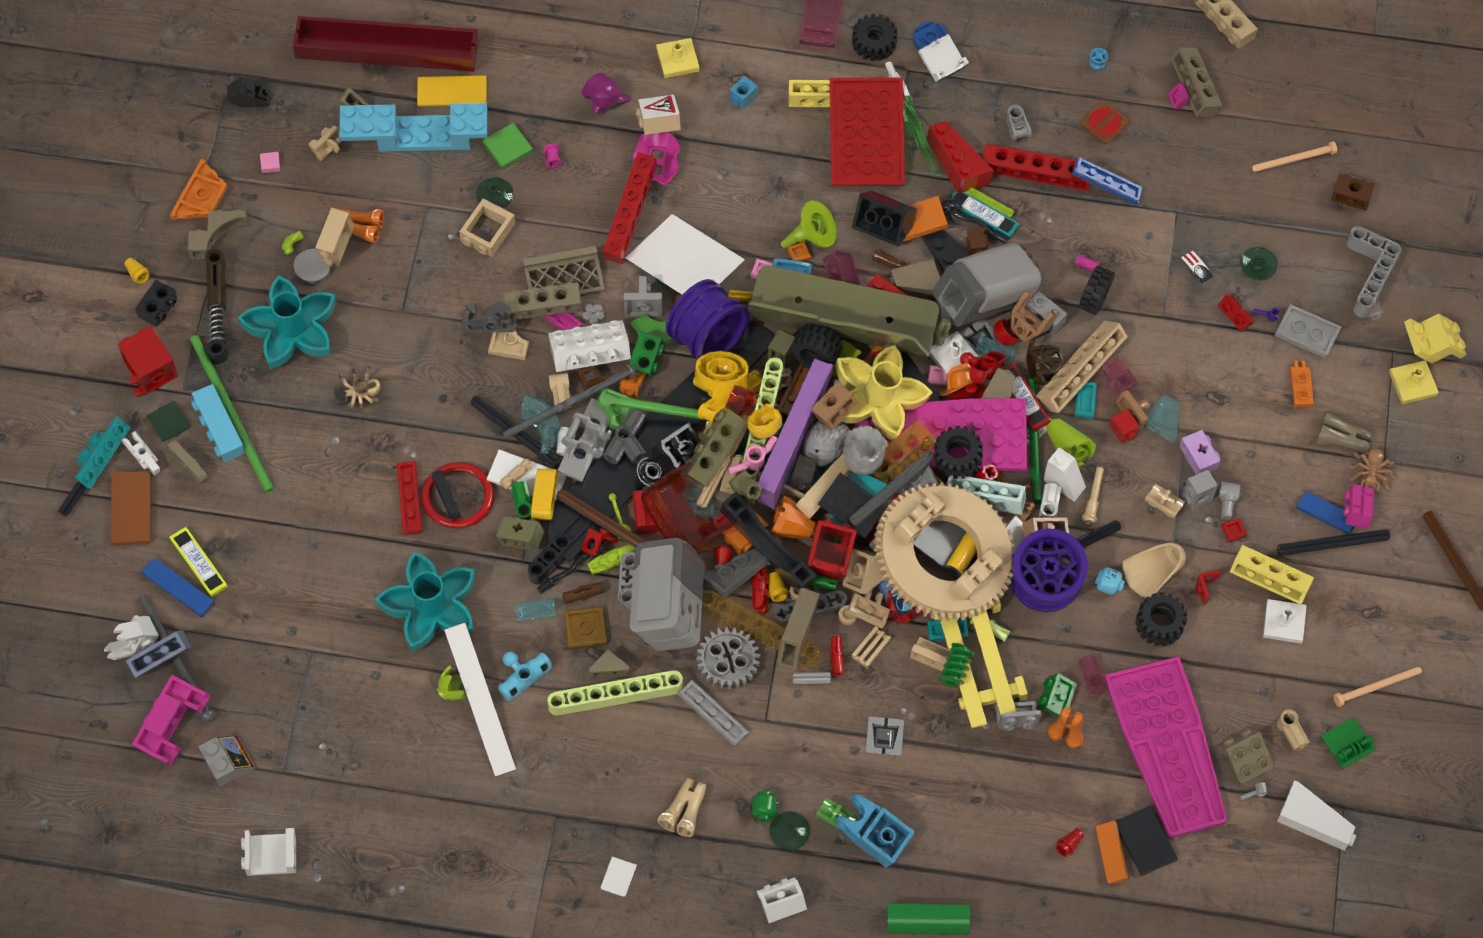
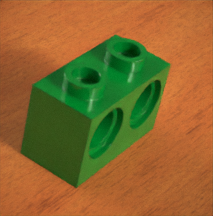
M640 331L629 365L634 366L636 371L652 377L653 372L656 373L659 367L658 357L663 354L665 349L662 338ZM649 342L656 343L653 350L646 349V345ZM649 360L650 363L648 367L642 368L640 367L641 361Z

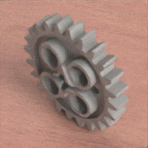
M726 627L725 632L718 628L716 635L711 631V638L704 637L705 643L700 642L699 647L701 649H697V655L699 656L696 657V662L700 663L698 664V670H702L701 676L708 675L706 678L707 683L713 680L714 687L720 683L721 689L728 685L729 690H731L732 684H735L738 689L740 682L746 685V678L752 680V674H757L755 667L760 666V662L757 661L760 659V654H758L759 647H754L755 640L749 641L750 634L744 637L743 630L736 633V628L734 627L732 632H729L728 627ZM722 643L726 645L728 657L731 659V665L735 673H732L730 670L728 658H725V649ZM732 644H736L739 646V648L732 649L730 648V646ZM713 650H719L721 653L718 655H714L711 652ZM744 662L746 665L743 667H739L736 665V663ZM720 667H724L727 670L725 672H719L717 669Z

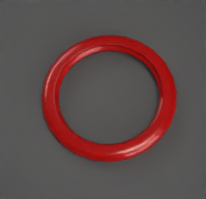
M453 462L435 470H441L443 475L453 471L468 472L477 477L483 485L485 498L481 508L468 518L454 521L442 516L434 508L431 501V491L434 482L431 474L428 476L422 488L421 501L427 515L434 522L449 528H465L481 521L490 511L494 501V488L492 482L487 481L488 475L480 468L464 462Z

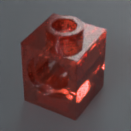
M734 385L726 406L740 417L742 415L750 416L759 395L749 389Z

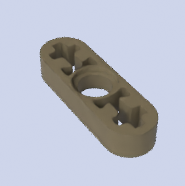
M175 439L166 444L168 451L199 484L208 478L201 466Z

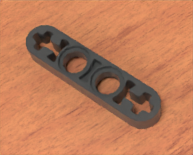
M840 590L819 595L818 601L823 602L825 607L821 610L816 608L814 617L839 611L841 607L847 604V595ZM835 597L842 599L841 604L835 601ZM795 602L781 605L775 609L774 621L778 625L788 624L791 616L790 609L793 610ZM780 612H783V614L786 615L785 619H782V617L779 616Z

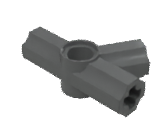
M631 409L623 423L616 428L615 436L603 454V458L608 462L618 464L624 453L632 464L640 462L646 456V452L635 438L636 433L646 419L641 411ZM622 435H628L627 438H621Z

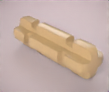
M524 459L520 465H517L507 474L508 476H504L500 480L501 486L508 489L512 483H515L525 474V471L528 472L533 464L528 459Z

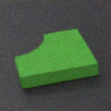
M645 314L630 322V326L637 337H639L641 331L662 338L665 345L674 341L666 333V321H655ZM649 342L646 345V349L653 350L656 343Z
M605 388L600 391L596 405L607 414L609 428L616 430L623 423L629 411L633 409L618 406L619 397H631Z

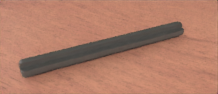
M930 450L926 451L849 518V521L854 526H857L933 461L935 455Z

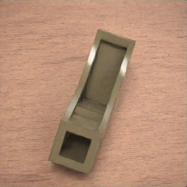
M239 209L233 211H208V230L197 229L189 231L188 253L190 259H205L206 252L212 249L214 243L223 234L238 227L248 226L246 211Z

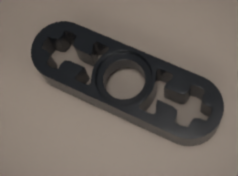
M441 470L432 472L433 482L451 521L461 518L459 509Z

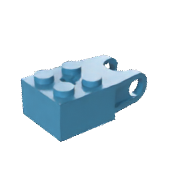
M853 794L850 800L859 812L858 821H852L839 816L835 819V823L858 847L887 868L895 862L915 831L884 807L881 808L868 799Z

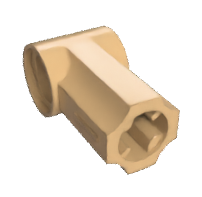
M568 373L548 375L550 390L553 392L554 406L569 399Z
M1290 709L1283 711L1277 720V727L1284 732L1293 751H1298L1309 745L1310 742L1298 722L1297 713ZM1283 718L1290 719L1292 724L1285 723Z

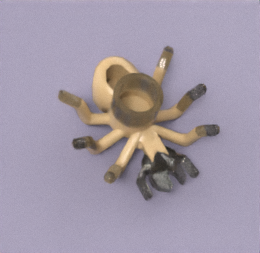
M371 367L367 368L365 378H357L355 369H351L354 379L353 386L349 385L341 374L338 375L344 386L349 388V390L343 388L334 389V395H338L335 396V399L340 401L338 406L345 405L350 396H352L351 403L347 404V409L354 407L356 396L358 397L361 409L364 408L362 398H365L370 403L379 401L374 396L379 394L381 385L377 379L369 380Z

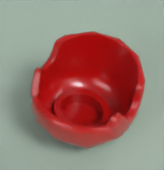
M1005 318L995 323L993 334L1000 344L1011 346L1020 338L1010 330L1011 322Z

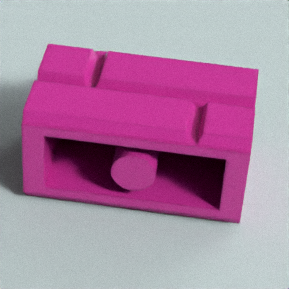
M1352 484L1349 491H1345L1344 502H1347V504L1344 506L1343 516H1346L1347 525H1357L1364 529L1369 527L1373 518V488Z

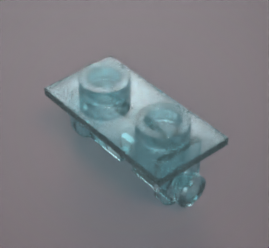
M980 336L975 349L976 352L983 355L990 351L1006 355L1005 365L1007 366L1010 365L1017 351L987 336Z
M553 598L515 603L517 622L556 617Z

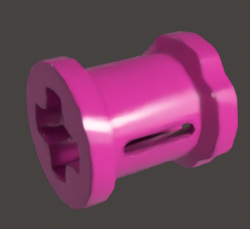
M549 144L543 148V153L546 154L545 164L548 168L559 167L562 164L558 155L559 146L556 144Z

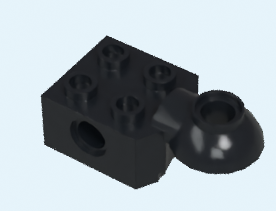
M689 422L653 447V457H646L638 463L636 469L637 477L643 485L657 487L665 481L666 476L675 480L683 474L684 464L693 457L697 444L702 442Z

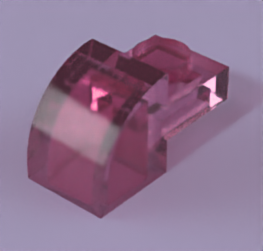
M1118 357L1101 366V370L1109 380L1110 388L1115 394L1120 395L1121 392L1129 391L1138 386L1137 380L1129 369L1124 368Z

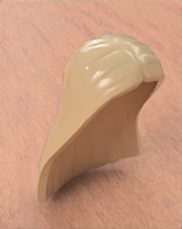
M1170 542L1152 547L1122 562V570L1128 586L1139 596L1144 598L1149 596L1151 598L1152 594L1157 593L1184 566L1186 561L1185 551L1179 544Z

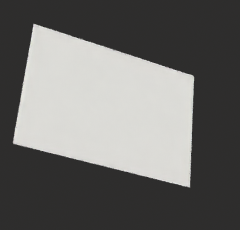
M673 214L626 257L627 260L680 294H683L691 286L705 279H712L720 284L745 260Z

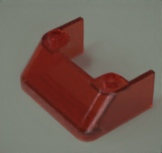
M691 461L671 470L643 491L641 500L664 539L679 538L682 541H686L697 551L731 529V526L727 525L716 530L708 522L700 525L682 495V492L687 488V481L683 472L693 465Z

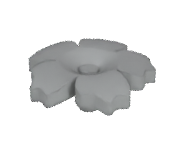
M591 304L586 305L582 318L589 321L590 324H596L598 320L602 321L605 318L604 312H602L603 307L600 304L594 305V308Z

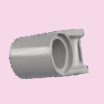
M1011 105L1007 111L1006 123L1012 141L1014 142L1023 137L1030 138L1032 135L1031 128L1023 108L1020 105Z

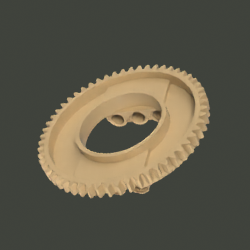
M933 483L931 487L925 484L923 488L918 485L916 490L911 488L909 492L905 491L903 495H899L896 500L894 499L882 514L883 517L880 518L879 524L876 527L877 531L874 536L877 538L874 540V544H876L874 551L878 553H876L874 558L879 559L876 566L882 567L878 572L885 574L882 580L889 581L886 587L893 586L892 594L898 592L896 599L904 598L902 604L905 605L909 602L910 610L916 607V613L923 610V616L926 617L930 613L931 619L938 615L940 621L944 616L947 621H950L952 617L954 621H957L960 617L962 620H965L967 616L971 619L974 615L979 616L981 611L984 613L988 608L990 609L996 604L1008 589L1007 586H1009L1011 583L1010 579L1013 577L1011 572H1013L1012 563L1015 552L1012 549L1015 545L1011 544L1013 537L1008 535L1010 530H1006L1007 523L1002 522L1003 517L997 515L998 511L992 509L993 505H988L986 499H980L979 494L977 496L973 495V491L967 492L966 488L959 489L958 485L955 487H951V484L944 486L943 483H940L939 486ZM933 521H947L958 525L970 535L976 546L977 560L956 581H945L930 575L922 568L915 556L914 539Z

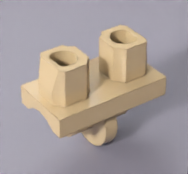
M333 126L331 129L325 127L321 131L322 137L319 140L313 139L309 143L311 150L315 153L318 160L322 161L331 151L334 153L340 151L338 145L342 141L339 138L338 127Z
M1157 484L1153 486L1150 493L1145 497V501L1154 508L1156 507L1163 511L1170 518H1175L1185 503L1171 494V490H1165Z

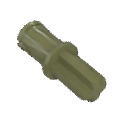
M943 318L936 327L933 339L935 345L941 346L949 336L950 319L946 320Z

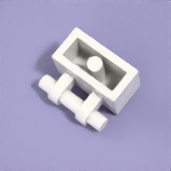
M795 877L788 880L787 878L782 879L780 883L772 886L770 884L766 885L764 889L757 891L768 923L807 910L802 890Z

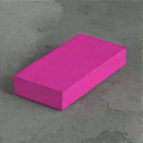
M570 313L544 316L556 328L562 331L583 327V324Z

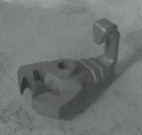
M502 302L491 305L485 309L482 315L472 318L470 321L469 316L471 313L477 314L474 304H467V310L462 313L461 326L467 332L506 333L514 332L516 329V317L513 321L508 318V323H504L500 317V314L504 316V313L511 314V308Z

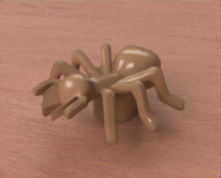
M1379 449L1370 450L1367 457L1365 454L1359 455L1354 453V456L1358 459L1363 458L1366 465L1356 463L1354 466H1348V469H1356L1357 467L1364 469L1349 481L1353 482L1360 476L1365 475L1367 478L1361 481V486L1363 487L1365 482L1366 487L1373 488L1374 490L1377 485V492H1379L1380 483L1377 482V477L1383 481V486L1388 491L1390 488L1387 485V479L1379 473H1387L1390 478L1395 479V476L1391 474V470L1381 469L1386 464L1388 466L1394 465V461L1385 460L1382 462L1384 455Z

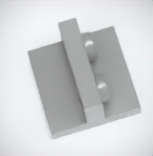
M639 276V293H624V317H641L645 314L649 317H662V293H651L650 283H647V276Z

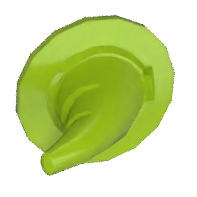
M812 200L805 203L801 209L800 224L781 242V246L786 249L789 246L807 240L822 248L832 246L836 240L837 229L830 211L818 201Z

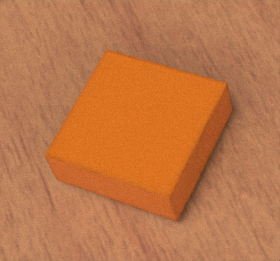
M805 242L787 247L791 260L801 262L811 260V255Z

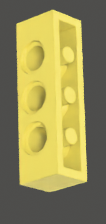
M789 80V107H830L829 80Z
M1244 545L1241 546L1230 570V573L1298 604H1302L1314 577Z

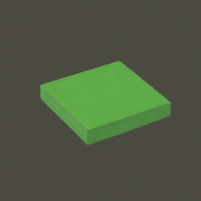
M514 123L482 140L484 146L501 169L533 152V148Z

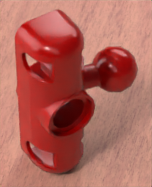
M990 351L981 358L974 357L970 352H964L960 356L961 364L968 363L971 366L969 376L977 384L983 383L985 380H992L998 368L1001 369L1006 361V355L996 351Z

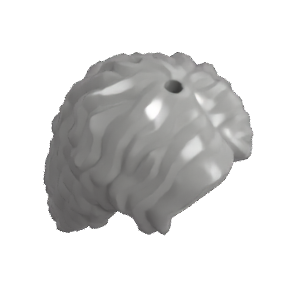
M820 420L814 422L804 439V459L808 463H816L817 466H825L834 462L843 453L844 441L848 430H850L847 423L840 422L831 430Z
M868 425L848 430L844 441L845 446L843 447L846 466L858 475L873 474L883 463L888 442L882 437V433L878 429H872Z

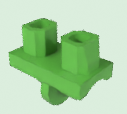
M828 798L824 800L816 813L817 817L838 829L840 828L835 823L837 817L842 816L855 821L858 816L845 809L841 804L838 805Z

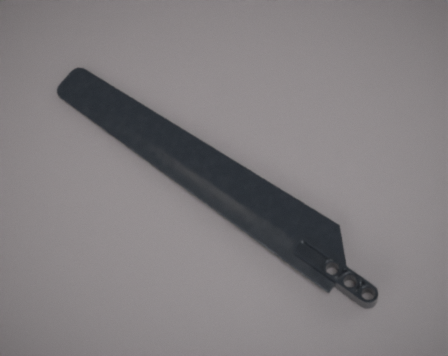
M749 322L744 336L731 353L742 357L747 362L749 371L768 351L773 336L758 324ZM694 370L660 403L699 409L703 403L712 399V397L693 384ZM649 412L645 416L646 419L636 433L635 438L646 452L644 458L653 457L652 448L688 422L695 429L702 420ZM624 453L618 464H612L602 456L587 470L582 482L576 480L566 491L611 519L616 513L612 501L609 500V495L612 493L616 495V503L620 510L633 496V492L637 491L643 484L637 477L636 469L638 463L632 464ZM558 499L554 503L552 520H547L549 543L528 566L529 580L536 585L542 584L564 560L570 563L581 552V547L589 528L596 531L603 528ZM561 543L567 544L565 547L558 546ZM547 557L554 558L552 561L545 560ZM535 571H541L538 575L533 574Z

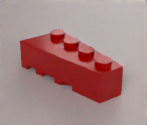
M947 121L929 126L926 139L957 193L968 191L970 188L976 189L991 183L994 170Z

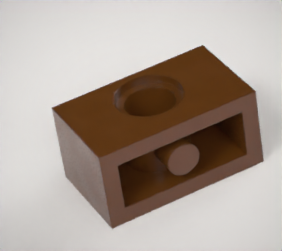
M1339 173L1331 201L1366 211L1375 183Z

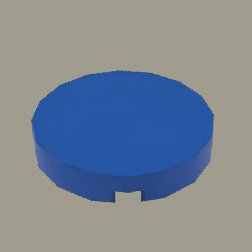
M925 22L915 29L913 43L919 51L933 41L946 36L948 32L941 24Z

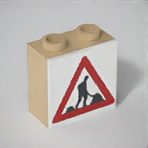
M674 95L638 99L639 108H636V115L639 127L643 128L645 135L681 130L680 115Z

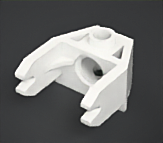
M135 615L131 622L119 624L114 629V633H121L117 636L119 641L109 643L104 651H111L107 658L113 660L130 657L155 644L159 635L149 616L139 617Z

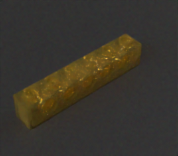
M919 419L916 420L887 445L883 463L869 476L889 484L909 464L914 463L920 457V454L934 446L936 442L935 437ZM915 440H918L917 445L911 447V443ZM903 453L902 458L896 460L897 455ZM888 465L887 471L882 472V468Z

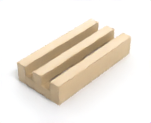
M875 626L854 651L852 658L868 669L891 641V637L885 635V632L880 631ZM877 634L878 636H877V637L874 639V641L869 645V647L864 651V653L859 657L858 655L862 652V650L866 647V645L871 641V639ZM880 639H884V641L879 645V647L870 656V658L867 661H865L864 659L866 658V656L871 652V650L880 641Z

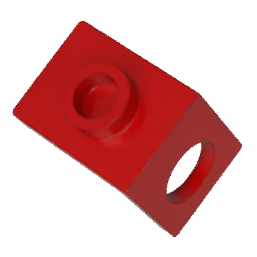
M589 528L581 550L596 556L602 539L618 543V539L610 536L611 532L600 528L599 531ZM591 539H594L595 546L589 549L588 543Z
M1221 570L1198 575L1195 590L1197 595L1201 597L1203 605H1206L1210 598L1206 582L1219 580L1222 573Z

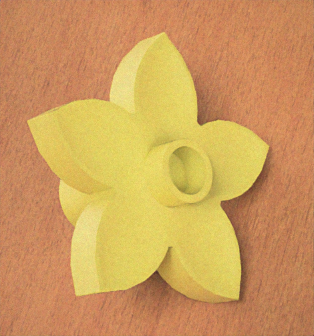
M895 345L881 351L875 358L872 367L860 359L851 357L837 358L835 363L836 375L840 383L853 393L859 402L841 422L858 423L870 416L880 433L895 442L904 427V410H912L922 406L933 393L922 382L913 378L902 377L903 361Z

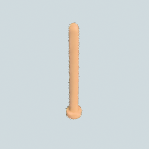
M1332 141L1328 143V146L1253 165L1252 171L1258 172L1326 153H1331V155L1337 154V146Z
M1415 667L1344 694L1338 692L1333 695L1334 701L1338 707L1344 706L1348 700L1419 675L1422 669L1421 667Z

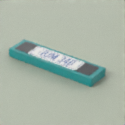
M956 190L953 192V201L957 206L963 207L962 210L958 211L970 218L981 219L991 230H998V233L1008 237L1010 240L1018 229L1020 223L966 192L957 193Z

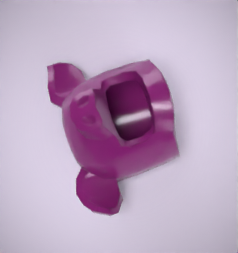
M597 73L590 77L581 92L586 99H592L593 105L591 110L598 114H602L604 109L612 108L617 102L630 101L628 95L620 92L618 84L603 73Z

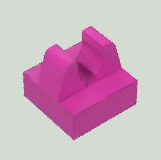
M1178 83L1168 93L1174 109H1180L1182 106L1190 103V98L1184 84Z

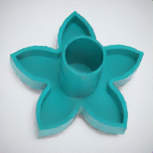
M278 275L269 291L271 306L253 307L237 317L239 325L247 333L258 338H265L263 349L270 370L286 363L293 356L296 348L311 356L331 355L329 338L321 324L326 322L334 311L336 304L335 294L315 292L300 299L295 286L289 280Z
M413 552L406 567L408 586L397 585L390 587L375 598L376 605L385 614L394 618L405 619L404 633L411 652H415L430 643L438 627L445 632V629L465 623L469 635L474 634L471 615L465 605L461 603L474 586V569L464 567L453 568L438 576L435 566L428 558Z

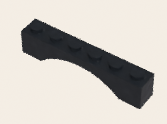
M737 492L722 503L720 512L760 554L767 558L768 562L798 594L801 588L806 589L814 582L816 574L801 559L785 549L768 532L750 505Z

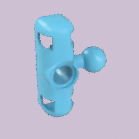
M506 652L503 655V663L506 666L512 667L515 672L507 677L504 683L499 684V692L507 701H512L552 669V663L548 656L541 652L538 653L536 658L520 665L515 652ZM547 663L548 669L543 672L540 667ZM523 673L530 674L528 678H520ZM515 687L517 689V693L514 696H511L509 691H511Z

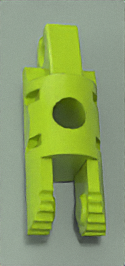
M629 544L620 548L616 547L606 552V554L599 555L588 563L591 574L605 572L620 565L623 554L629 551L635 553V547Z

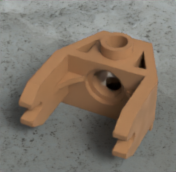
M1032 290L1030 292L1026 291L1012 310L1010 330L1023 342L1050 330L1058 315V312L1053 310L1042 321L1026 306L1034 294Z

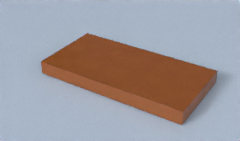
M151 472L111 473V545L151 543Z

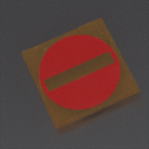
M1102 100L1079 123L1088 130V134L1097 141L1102 140L1105 144H1108L1130 123V120Z

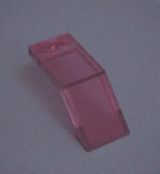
M806 0L799 44L835 48L842 0Z

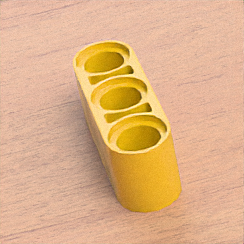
M537 469L531 507L532 519L552 520L558 482L557 469Z

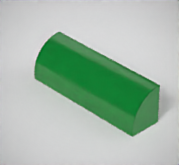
M892 903L887 905V933L969 934L970 905Z

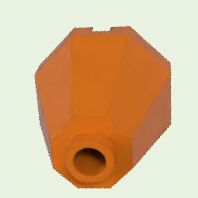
M783 496L772 517L774 525H769L768 532L776 538L808 539L814 534L816 520L813 517L807 518L795 506L796 502L791 498Z

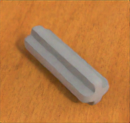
M794 672L792 674L793 684L830 683L831 673Z

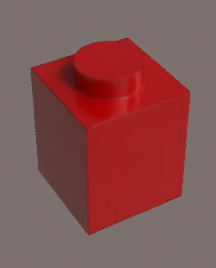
M1128 409L1111 417L1109 424L1121 443L1127 440L1132 441L1138 436L1140 426Z

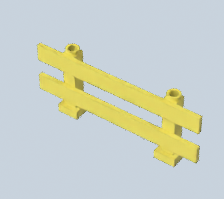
M1000 600L990 608L992 613L1000 612ZM981 611L979 616L974 615L972 620L992 689L978 692L970 664L966 663L965 665L969 667V670L962 672L967 677L960 678L964 681V685H959L962 698H958L961 710L965 709L967 711L971 729L987 725L982 706L997 703L1000 715L1016 712L1013 699L1018 698L1019 702L1027 701L1028 695L1022 676L1015 677L1014 683L1008 684L987 611L984 613ZM938 615L934 617V620H939ZM944 616L940 622L948 650L952 648V643L964 645L957 621H954L953 617L950 621H947Z

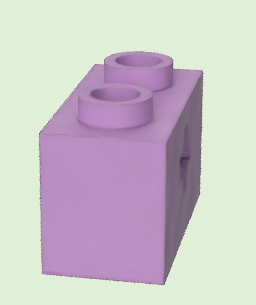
M1203 430L1183 437L1179 446L1195 475L1209 470V472L1217 470L1221 460L1219 453L1214 451L1211 446L1212 443L1209 436L1205 435Z

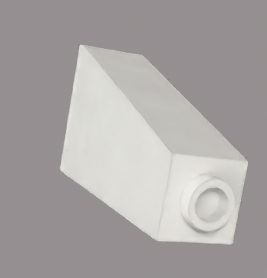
M1294 781L1277 822L1344 851L1348 845L1352 846L1356 835L1353 834L1355 826L1302 784Z

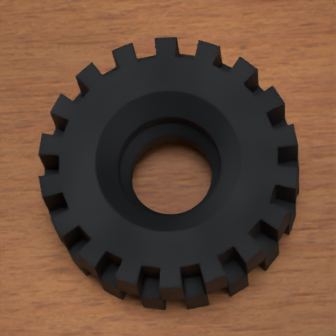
M871 14V17L865 15L864 20L862 18L858 19L852 34V45L854 51H857V55H863L865 60L869 57L870 61H874V58L881 61L883 56L886 59L889 57V54L892 55L896 48L898 34L897 27H894L895 23L893 21L889 23L890 18L886 16L883 19L881 14H879V17ZM871 33H878L882 36V38L879 40H872L868 37V35Z
M1097 265L1085 286L1078 308L1096 316L1109 293L1115 273Z

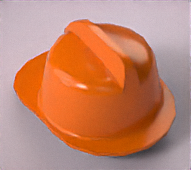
M964 363L951 368L947 374V388L938 395L944 396L974 383L969 376L970 365Z

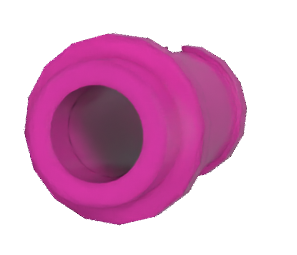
M1083 254L1082 256L1078 255L1075 265L1078 266L1077 268L1082 267L1093 272L1100 262L1084 257Z

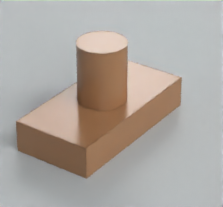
M1127 389L1121 392L1115 403L1121 411L1128 409L1139 424V430H1141L1149 419L1144 411L1149 410V403L1145 399L1136 402Z

